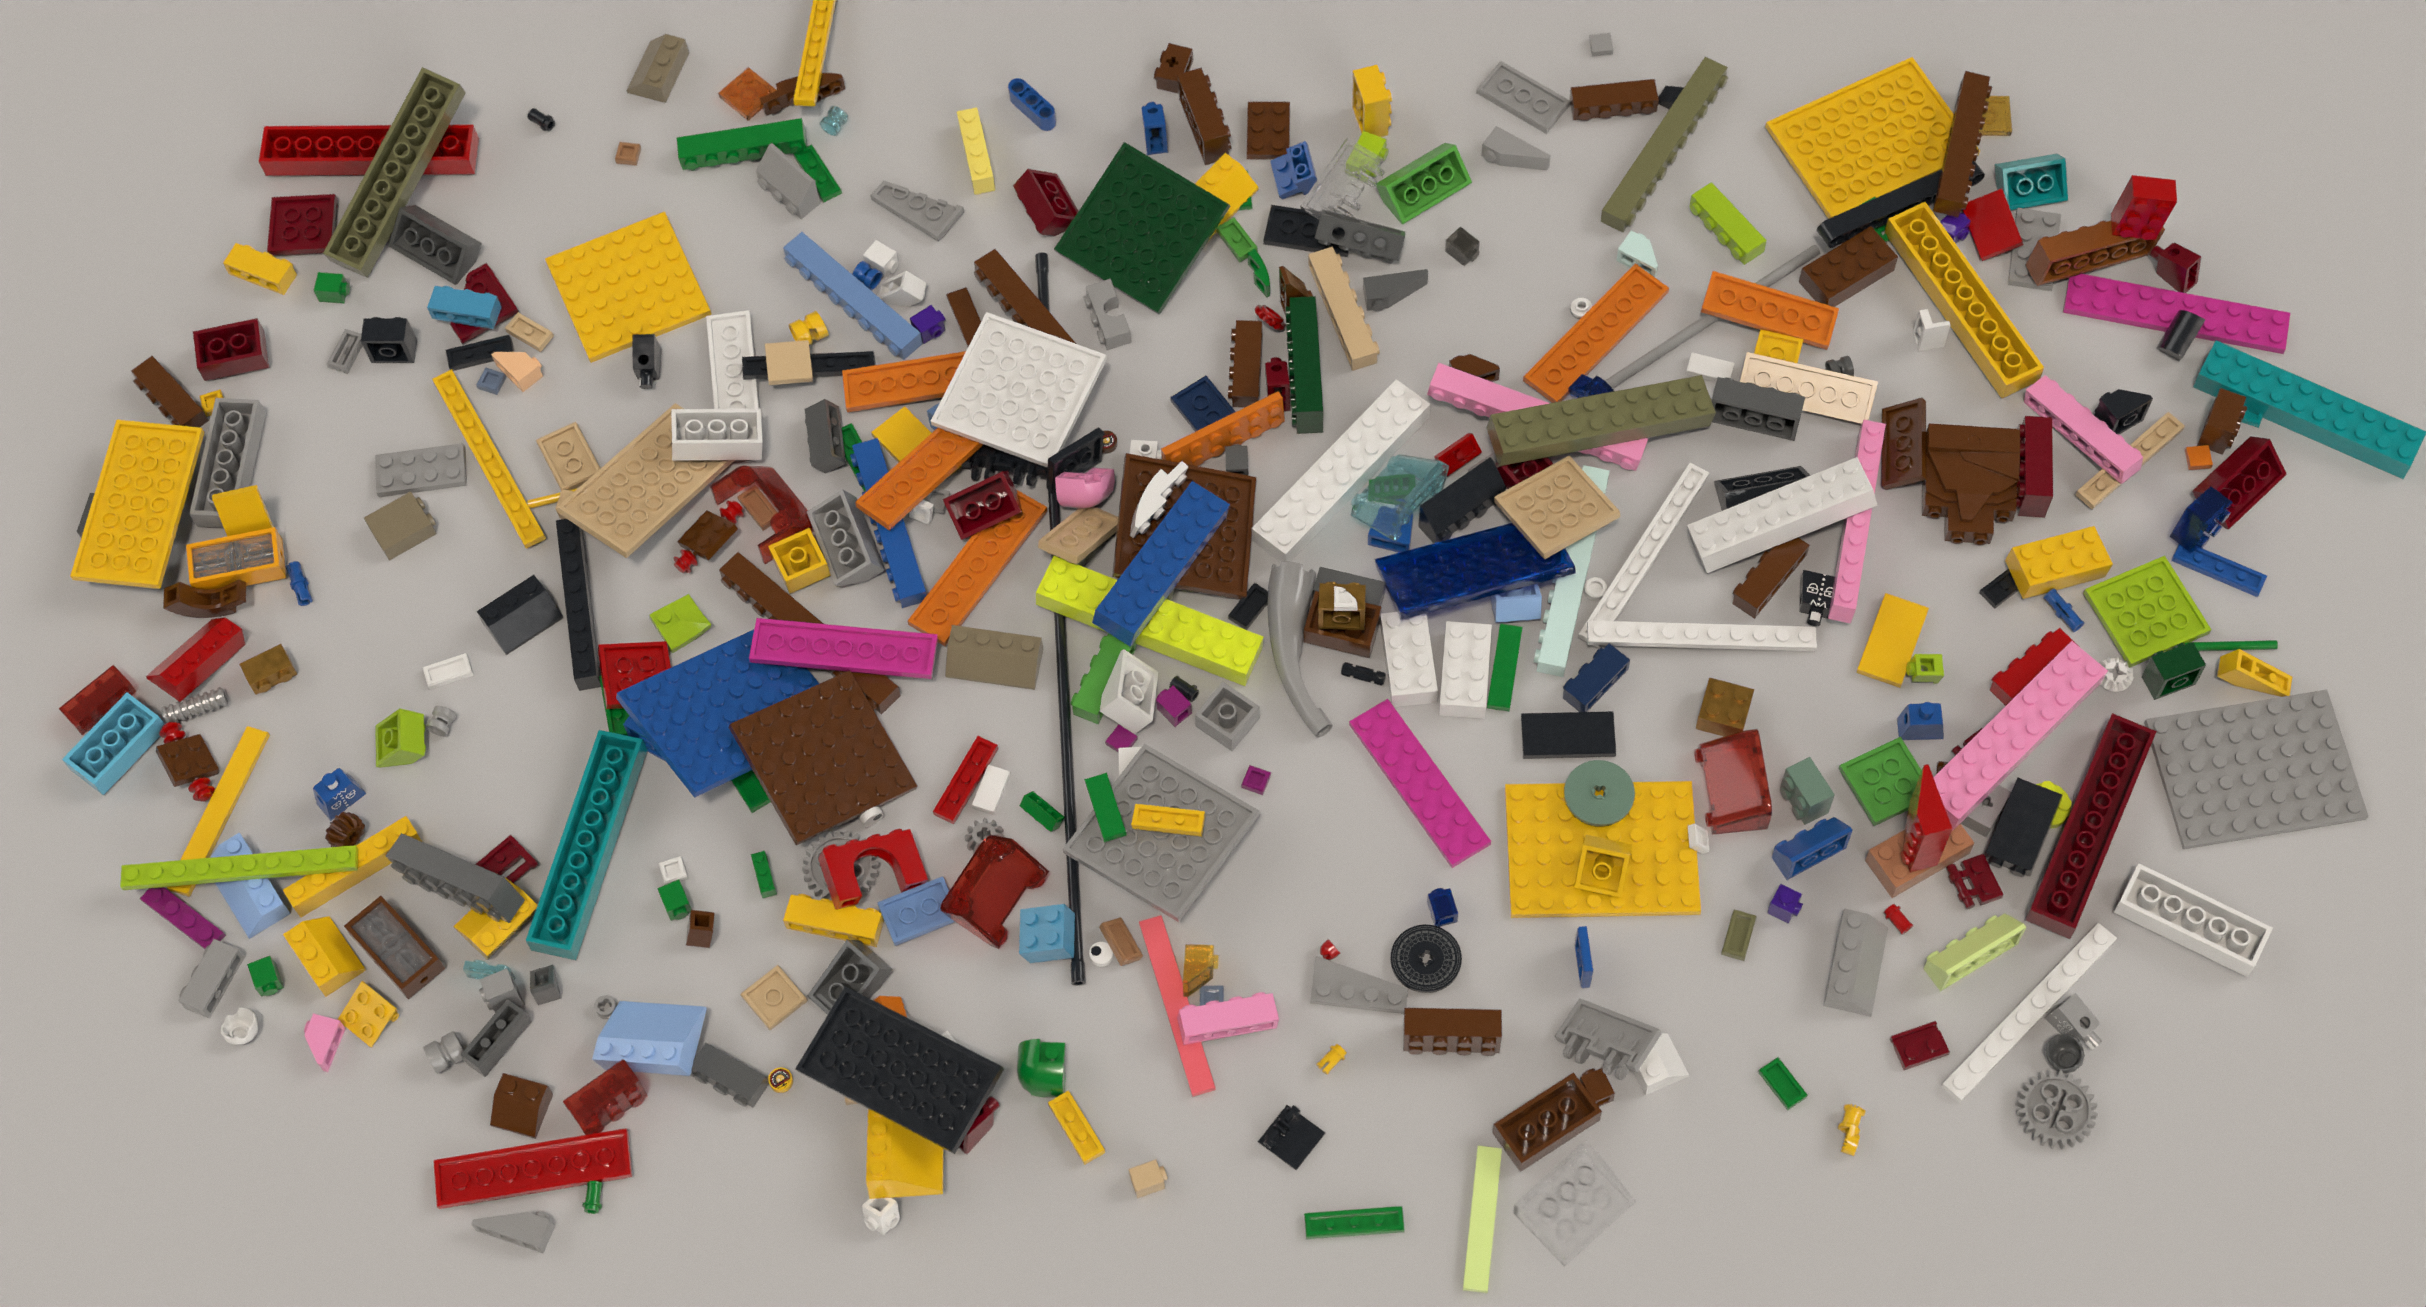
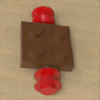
M726 501L728 507L726 509H719L721 517L706 510L677 541L682 548L686 549L680 550L682 555L680 558H673L675 561L674 566L680 572L690 573V566L698 565L697 555L709 561L738 530L735 525L737 523L736 517L744 516L743 508L738 502Z
M168 722L163 725L159 732V735L165 738L164 744L156 746V753L174 787L192 782L188 790L194 793L193 799L195 801L204 802L209 800L215 788L209 786L211 780L207 777L217 775L219 772L215 760L201 734L185 738L186 733L181 731L182 726L180 723Z

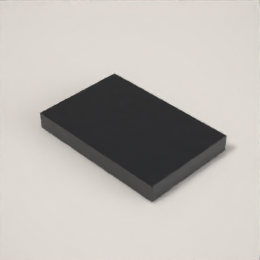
M1098 427L1048 458L1046 488L1050 492L1056 490L1055 478L1063 472L1084 473L1102 461L1104 431Z

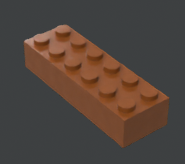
M2101 221L2089 227L2082 226L2077 230L2064 231L2052 237L2045 236L2037 241L2025 266L2037 286L2148 256L2157 245L2165 228L2162 227L2156 240L2112 235L2111 221Z

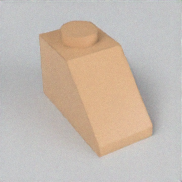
M494 352L491 354L495 365L522 392L543 377L540 370L542 367L540 362L535 357L531 358L526 352Z

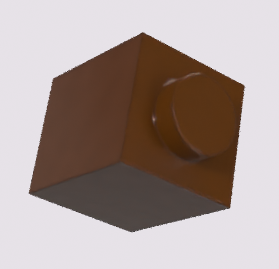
M691 910L687 926L686 946L710 948L715 912Z
M1593 1068L1582 1074L1580 1082L1600 1107L1612 1102L1615 1092L1606 1074L1603 1073V1068L1598 1070Z

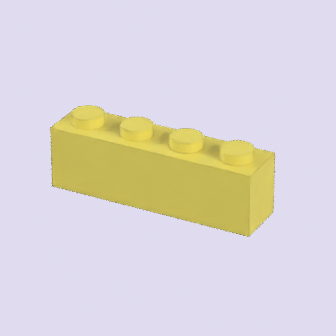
M978 108L957 111L974 194L995 191L993 173Z

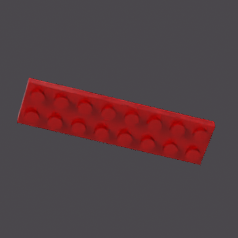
M624 1128L434 1160L438 1209L582 1186L587 1185L589 1181L606 1182L631 1178L633 1176L628 1130Z

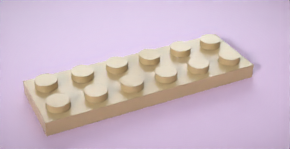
M1749 352L1746 354L1740 382L1743 383L1750 382L1756 386L1772 387L1778 391L1794 392L1804 396L1805 401L1802 411L1862 424L1863 420H1869L1878 384L1877 381Z

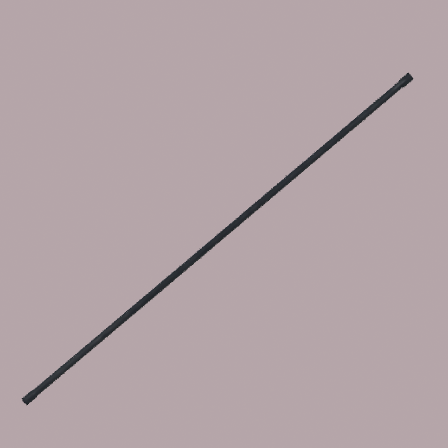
M1040 252L1035 255L1038 299L1050 312L1048 254ZM1048 490L1050 531L1061 523L1060 504L1057 500L1056 490L1054 492ZM1054 612L1065 843L1067 844L1077 830L1066 617ZM1066 855L1069 908L1075 913L1074 958H1071L1070 964L1071 984L1081 986L1086 981L1082 946L1078 861Z

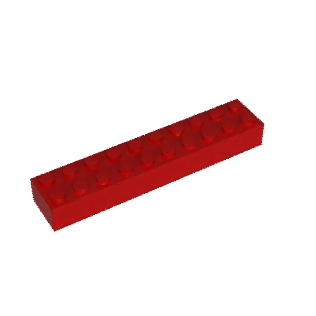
M391 125L264 126L259 163L265 176L365 175ZM449 125L423 175L475 174L479 137L474 125Z

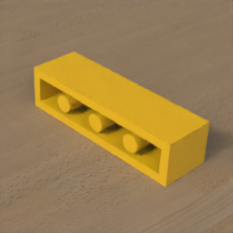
M791 894L783 922L786 929L843 941L859 940L865 945L877 947L884 919L882 913L874 908H866L865 910L853 905L835 910L832 900L825 898L816 900L806 894H798V896Z

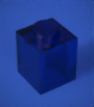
M1437 888L1427 895V904L1433 924L1441 927L1457 923L1458 911L1451 888L1445 890L1444 888Z

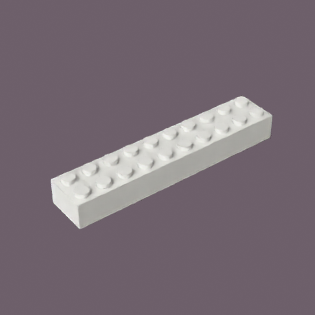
M1396 379L1252 527V541L1280 563L1281 561L1291 562L1430 417V403Z

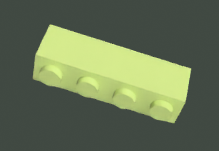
M2006 913L1999 917L1994 915L1984 923L1985 926L1980 929L1977 927L1972 928L1965 934L1966 937L1960 941L1958 939L1951 941L1946 945L1947 949L1940 953L1938 950L1931 953L1926 958L1927 962L1923 969L1941 992L2018 945L2027 928L2024 923Z

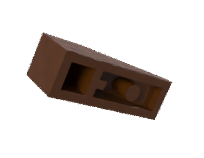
M1284 266L1279 267L1280 303L1286 316L1285 306H1290L1289 298L1311 297L1313 295L1311 290L1307 291L1303 281Z

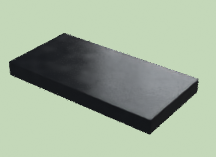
M1271 205L1263 239L1264 245L1317 252L1333 247L1336 254L1342 257H1348L1349 251L1339 248L1337 244L1324 245L1319 243L1318 239H1315L1321 212ZM1341 227L1333 229V233L1337 236L1345 233Z
M1613 711L1521 713L1523 759L1616 757Z

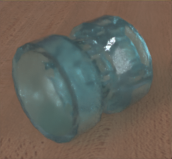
M831 106L827 112V117H823L820 126L826 133L836 136L841 130L840 126L844 125L848 120V115L841 108Z

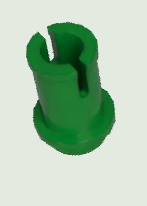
M587 1182L586 1200L582 1204L584 1212L597 1214L599 1209L602 1208L600 1198L603 1184L601 1182Z

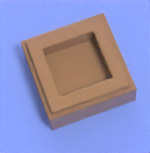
M619 142L615 157L616 163L637 166L641 151L640 144Z

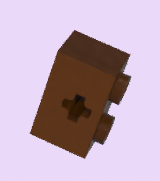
M1168 43L1166 51L1163 50L1161 53V65L1156 67L1154 79L1157 83V89L1179 94L1177 74L1190 71L1193 63V49Z

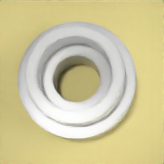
M1577 298L1571 303V312L1576 318L1581 319L1592 308V303L1586 298Z

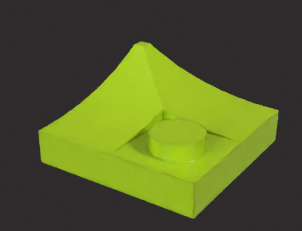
M689 594L649 614L650 620L662 639L667 641V646L671 653L685 647L711 628V623L703 615Z

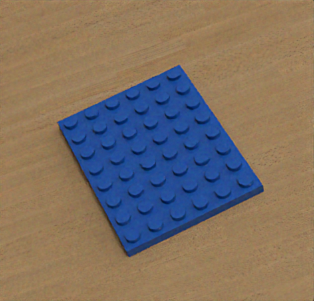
M754 629L617 692L616 699L694 798L752 770L728 728L731 723L819 684L805 667L750 663L749 656Z

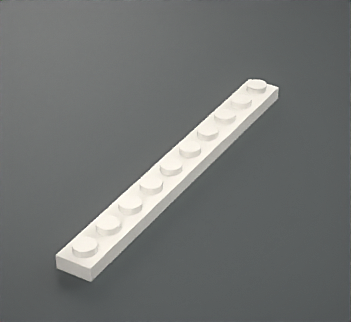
M1689 463L1588 620H1617L1708 479L1709 472ZM1587 622L1580 631L1578 637L1586 642Z
M1591 620L1587 622V645L1607 646L1610 643L1613 646L1816 651L1817 649L1816 627Z
M2098 923L1948 1077L1941 1087L1960 1103L2115 943L2117 938Z

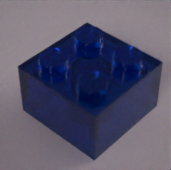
M2210 486L2185 509L2170 537L2190 553L2198 547L2202 549L2209 541V537H2215L2222 529L2220 524L2225 522L2231 514L2228 510L2233 502Z

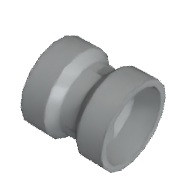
M437 705L432 712V719L428 720L425 727L431 733L445 737L449 731L448 726L454 721L456 714L446 707Z

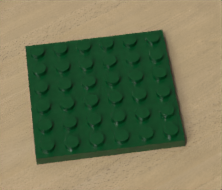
M1124 142L1054 250L1101 280L1111 279L1113 287L1160 315L1231 206Z

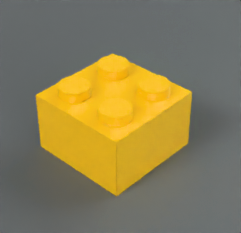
M810 528L768 546L774 564L789 594L831 576L827 562Z

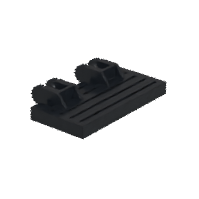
M987 445L980 447L961 465L964 468H971L973 464L971 471L972 480H978L983 468H986L984 472L985 480L993 476L995 471L1013 473L1015 465H1017L1013 475V483L1016 485L1021 483L1025 472H1028L1026 477V484L1028 486H1033L1037 475L1046 476L1047 467Z

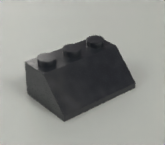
M535 575L530 576L477 611L483 625L506 655L563 619L553 600Z

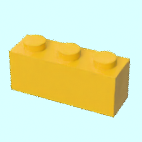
M235 243L223 262L229 275L285 295L297 276L290 261L275 258L268 252H259L249 245L243 246Z

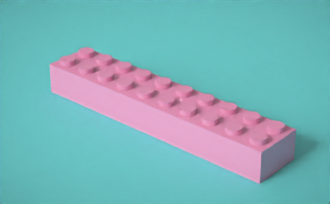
M2073 641L1933 777L1952 825V831L2103 681L2108 670Z

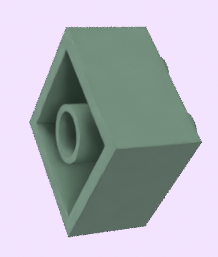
M1811 757L1785 769L1780 792L1783 798L1789 800L1793 806L1792 811L1795 817L1801 819L1803 824L1806 825L1828 814L1835 794Z

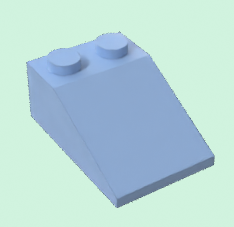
M1530 557L1486 560V573L1495 621L1510 622L1541 619L1542 596Z

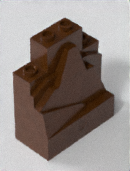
M1929 423L1926 431V480H1922V516H1929L1930 518L1944 517V541H1951L1955 544L1963 542L1976 545L1990 544L1994 535V520L2000 523L2013 522L2017 511V484L2020 471V429Z

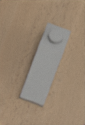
M1497 126L1482 144V156L1487 161L1494 162L1499 166L1548 170L1551 155Z
M524 1212L473 1219L471 1223L478 1232L540 1253H544L555 1228L550 1220V1216L542 1212H536V1214Z

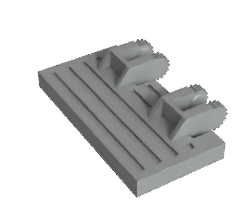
M1579 998L1555 1037L1557 1041L1566 1044L1563 1051L1565 1058L1571 1059L1577 1052L1575 1060L1577 1063L1583 1064L1590 1054L1606 1060L1602 1070L1604 1074H1612L1618 1065L1615 1076L1617 1079L1623 1080L1630 1070L1638 1072L1661 1036V1032L1658 1028Z

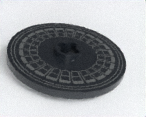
M1423 924L1413 926L1397 937L1391 949L1390 961L1394 975L1405 987L1416 992L1433 993L1448 987L1456 979L1461 969L1462 954L1458 942L1448 931L1435 925ZM1425 954H1428L1429 959H1431L1428 960L1427 963H1424L1423 958H1421L1424 957Z

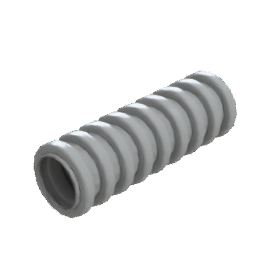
M218 687L216 691L212 689L210 693L204 692L202 696L198 694L196 698L190 697L188 701L183 699L182 703L178 701L176 705L169 704L167 708L163 706L161 712L165 723H179V720L185 721L187 717L191 719L193 715L200 716V713L206 714L207 710L214 711V708L220 709L222 705L226 707L228 700L224 690Z

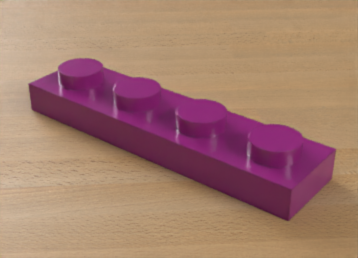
M164 887L149 888L140 897L144 904L203 949L211 945L213 939L221 941L226 936L220 929Z

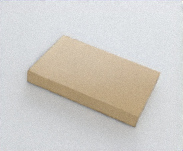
M576 422L536 440L561 490H572L580 487L600 470Z

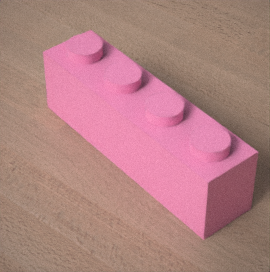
M1259 992L1247 998L1237 996L1225 1002L1215 1000L1197 1007L1196 1005L1184 1006L1179 1010L1177 1020L1183 1045L1276 1029L1279 1017L1273 993Z

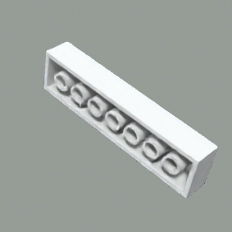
M1858 457L1687 526L1705 571L1710 573L1878 505L1874 490Z

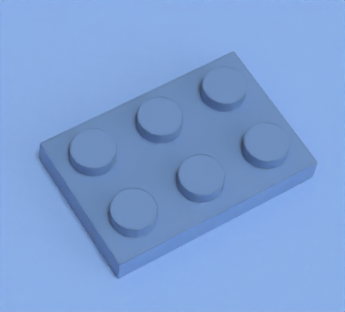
M943 876L877 902L895 946L961 920Z

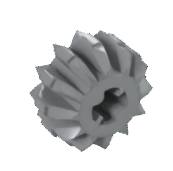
M985 817L983 823L975 820V827L968 826L967 831L969 834L965 835V841L968 842V850H973L975 856L982 853L985 859L987 853H991L995 857V849L1002 850L1001 842L1005 841V836L1002 834L1003 828L997 826L995 820L988 824Z

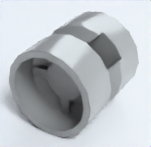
M454 1031L441 1037V1042L433 1041L423 1047L437 1074L448 1069L451 1062L457 1064L464 1060L460 1055L464 1048Z

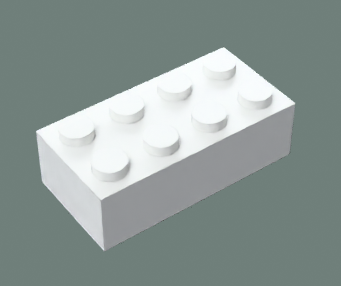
M671 409L672 461L762 460L761 409Z
M1426 609L1380 614V629L1391 704L1394 707L1437 703L1438 688Z
M1446 621L1439 716L1485 719L1491 624Z

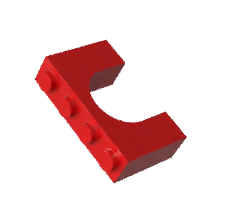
M895 829L889 834L882 836L874 834L861 841L853 839L840 846L832 844L823 848L818 857L835 910L859 903L862 894L854 873V862L862 857L875 856L885 860L894 871L901 893L925 884L928 881L911 829Z

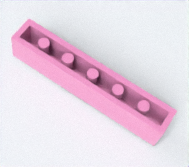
M2044 375L2026 389L2024 403L2039 416L2052 417V426L2120 484L2124 483L2141 469L2143 456L2140 451L2125 442L2121 435L2114 433L2104 421L2096 418L2087 407H2083L2078 403L2073 395L2066 393L2060 388L2056 381Z

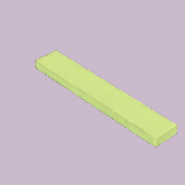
M1477 1147L1463 1283L1464 1291L1488 1293L1502 1148Z

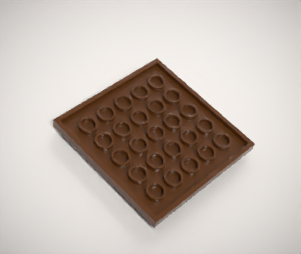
M1126 453L1124 457L1112 577L1120 578L1193 481L1229 503L1230 507L1225 520L1174 588L1240 600L1246 598L1256 477L1186 464L1188 466L1185 473L1187 478L1179 487L1175 485L1172 488L1173 491L1166 499L1167 502L1163 507L1165 510L1164 514L1158 520L1153 519L1150 522L1151 526L1144 534L1139 532L1132 538L1130 531L1133 515L1146 487L1160 469L1169 474L1179 463Z
M850 670L737 720L728 727L796 846L860 816L870 808L880 807L917 788L916 782Z

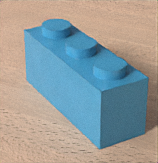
M434 286L427 309L432 319L494 329L501 305L497 296L491 293L482 294L468 289L458 290L449 286Z

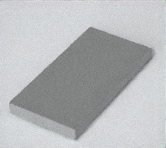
M1502 61L1497 64L1477 88L1478 95L1545 134L1549 132L1563 115L1571 102Z

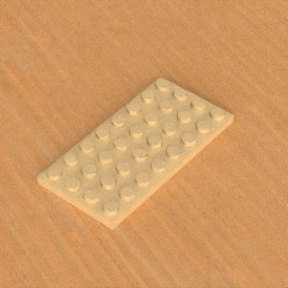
M676 403L557 507L559 514L625 558H628L735 461H672L671 409H684Z

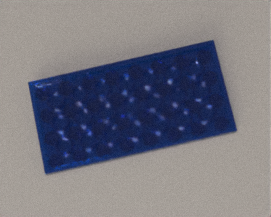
M1513 523L1375 559L1376 568L1382 581L1385 582V587L1401 620L1576 573L1575 565L1566 548L1544 559Z

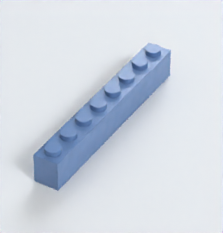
M803 232L799 233L783 247L784 259L789 266H795L803 278L806 280L810 279L818 291H824L832 303L835 305L839 304L847 316L850 318L854 317L865 331L869 330L873 333V337L879 343L883 342L888 346V350L894 356L898 355L905 360L923 344L921 333Z

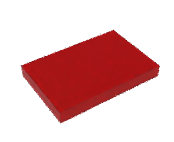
M2002 188L1967 203V207L1963 212L1971 220L1969 228L1982 261L2024 245Z

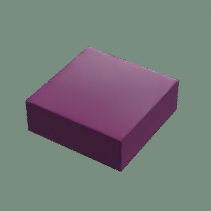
M1118 724L1105 741V744L1119 753V748L1132 747L1138 740V737Z
M1249 765L1241 788L1263 795L1270 780L1271 772Z

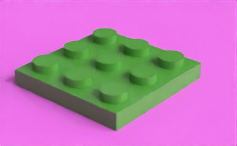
M1901 737L1839 766L1840 772L1873 826L1908 811L1911 797L1922 771Z

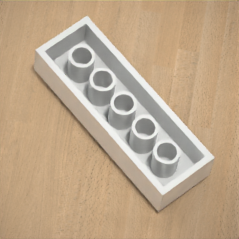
M2139 863L2114 913L2246 977L2255 968L2273 929L2271 926Z

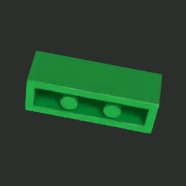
M1034 791L1024 795L1019 805L1050 832L1060 828L1064 816Z
M765 850L751 854L762 898L777 895Z

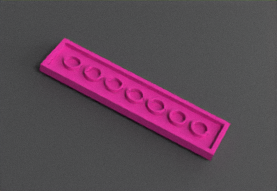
M756 618L749 660L750 663L838 671L850 670L851 672L932 679L938 636L937 634Z
M1388 699L1349 721L1352 730L1451 868L1491 845L1489 837Z

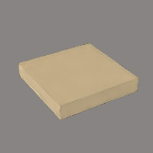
M809 340L765 344L769 385L813 382Z
M778 965L740 994L769 1030H772L807 1002V998Z

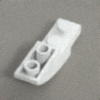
M1183 461L1169 474L1160 469L1146 487L1133 515L1130 531L1132 538L1139 532L1144 534L1151 526L1150 522L1153 519L1158 520L1164 514L1165 510L1163 507L1167 502L1166 499L1173 491L1172 488L1175 485L1179 487L1187 478L1185 473L1188 466Z

